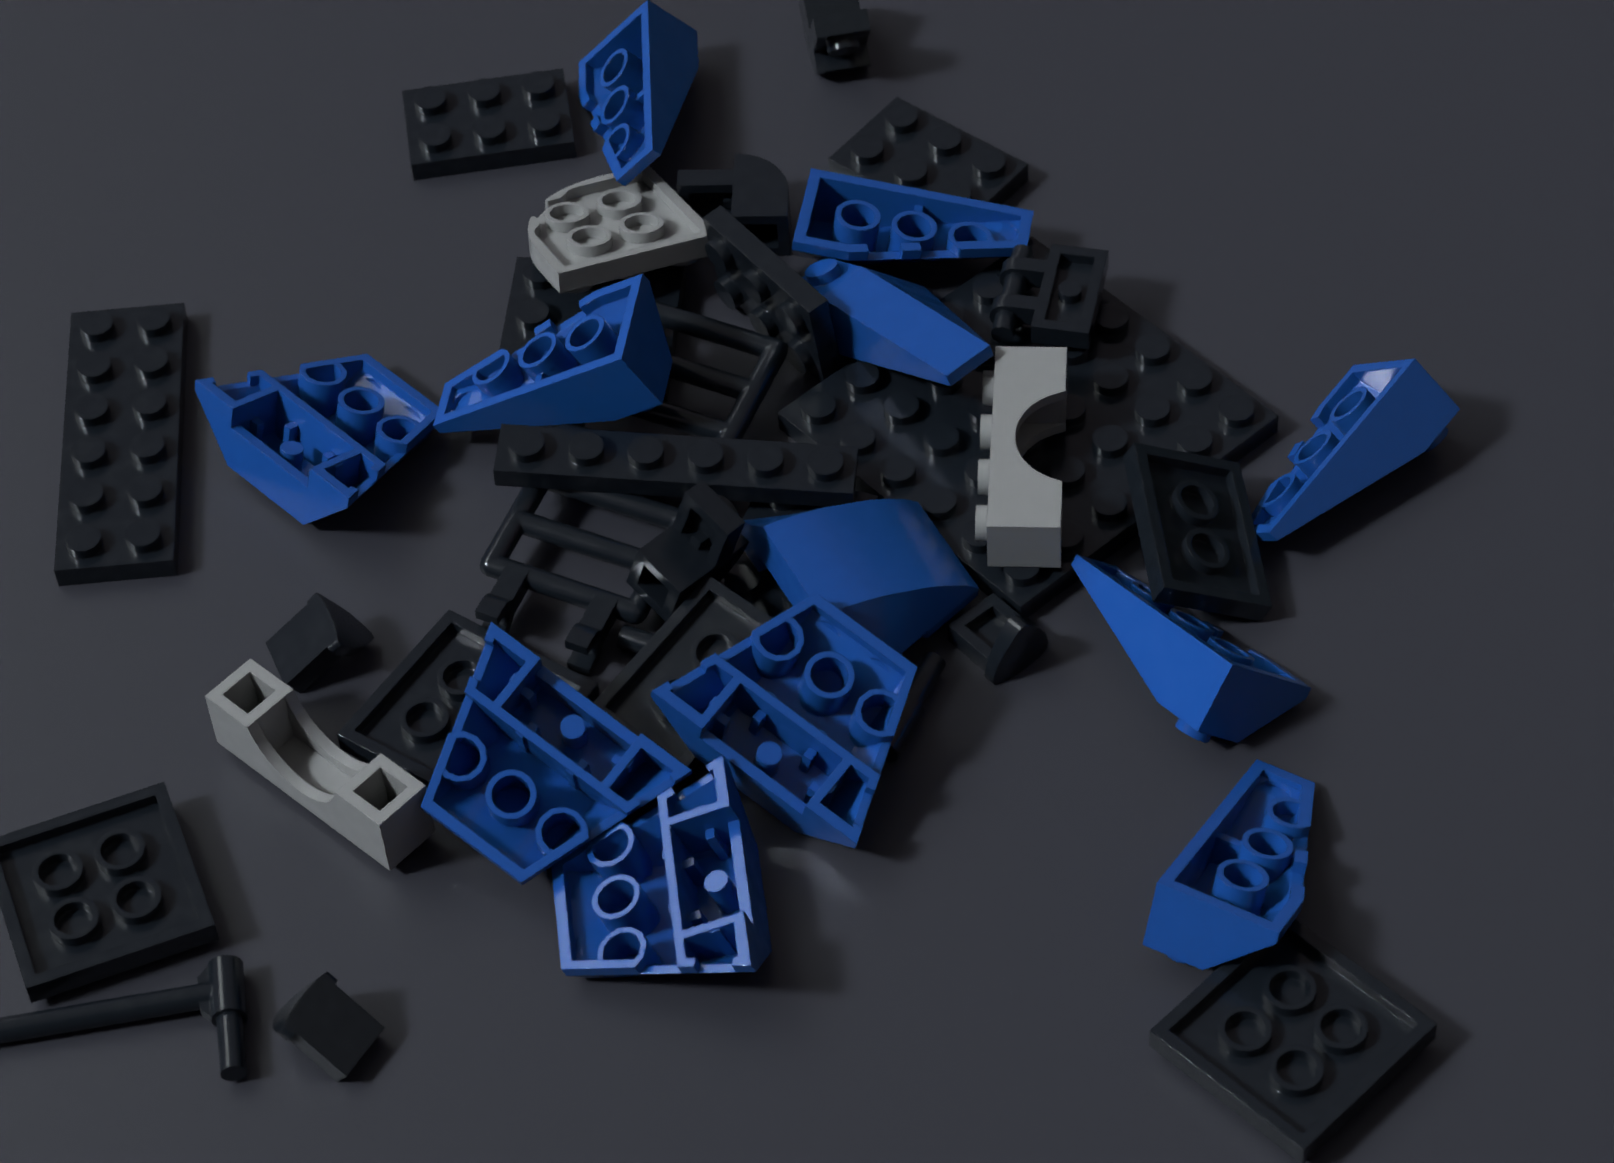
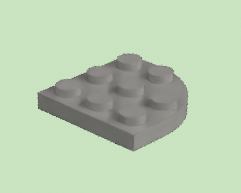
M650 166L645 168L626 186L617 182L613 173L583 180L561 189L545 200V211L538 218L531 216L528 224L530 257L537 269L560 294L565 292L582 293L591 289L593 285L616 279L626 280L639 274H645V272L671 265H691L697 259L708 256L705 251V244L708 243L703 219Z

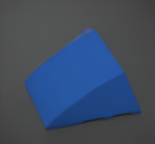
M369 354L300 364L298 374L271 377L263 370L247 372L246 382L216 386V381L213 377L195 380V392L227 465L302 525L347 509L377 480L409 456L435 430L433 423L438 406Z
M907 499L865 500L790 515L744 520L745 524L741 534L749 541L745 553L758 572L765 569L769 570L792 606L814 593H818L899 654H902L921 637H930L978 596L979 587L919 502Z
M814 593L752 630L751 636L721 654L714 653L702 660L699 667L671 684L667 681L652 690L650 696L694 757L707 765L719 756L724 755L728 761L737 789L797 833L855 849L917 666L821 595Z
M491 622L484 638L485 645L473 676H470L465 688V697L451 733L447 735L420 807L518 883L524 885L691 775L692 770L641 733L637 736L544 667L540 657Z
M724 755L705 765L710 773L677 794L672 787L657 796L658 806L628 825L623 822L616 823L551 866L561 970L566 976L620 978L656 974L756 972L772 952L758 846L728 761Z

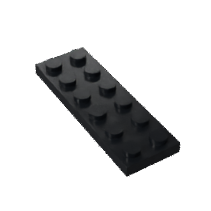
M184 303L71 313L54 573L58 586L178 576L188 316Z

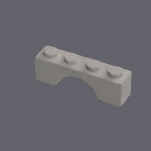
M996 346L994 370H983L982 403L983 406L993 407L992 414H981L980 450H990V459H978V495L988 496V505H976L975 541L987 542V566L1061 568L1063 526L1062 481L1036 471L1022 457L1029 448L1040 440L1066 431L1067 347Z
M250 658L205 695L215 736L220 745L389 871L435 832L433 818L420 807L427 790L426 785L382 753L370 763L359 761L345 753L310 718L294 689Z

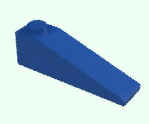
M646 0L578 62L579 100L582 107L592 113L594 117L590 122L592 129L603 137L605 143L602 151L616 181L624 186L662 154L699 68L697 30L649 0Z
M811 168L791 250L795 256L816 259L818 261L833 258L857 266L1011 257L1012 249L1016 245L1028 246L1034 211Z
M833 258L817 261L805 270V275L802 278L828 300L839 355L952 386L993 356L990 345L924 286Z
M642 273L596 290L579 300V306L582 311L556 326L549 319L534 328L535 337L524 347L512 354L505 349H500L446 382L433 427L439 433L501 429V424L550 426L616 421L639 412H647L656 406L662 405L673 361L650 281Z
M1415 358L1353 365L1318 406L1310 419L1317 427L1314 435L1306 442L1296 443L1287 456L1295 465L1291 472L1279 477L1269 485L1251 514L1257 541L1280 540L1422 453L1434 449L1448 434L1446 426L1460 408Z
M1076 554L1071 566L1156 701L1178 717L1175 726L1181 732L1204 743H1209L1212 736L1238 743L1307 698L1311 687L1268 657L1254 649H1249L1246 652L1240 647L1221 639L1224 631L1208 621H1201L1186 612L1174 609L1175 606L1153 602L1150 586L1120 568Z
M1257 759L1157 881L1142 945L1163 953L1178 963L1189 964L1200 970H1205L1277 944L1301 912L1304 902V876L1308 863L1309 851H1307L1312 821L1315 782Z

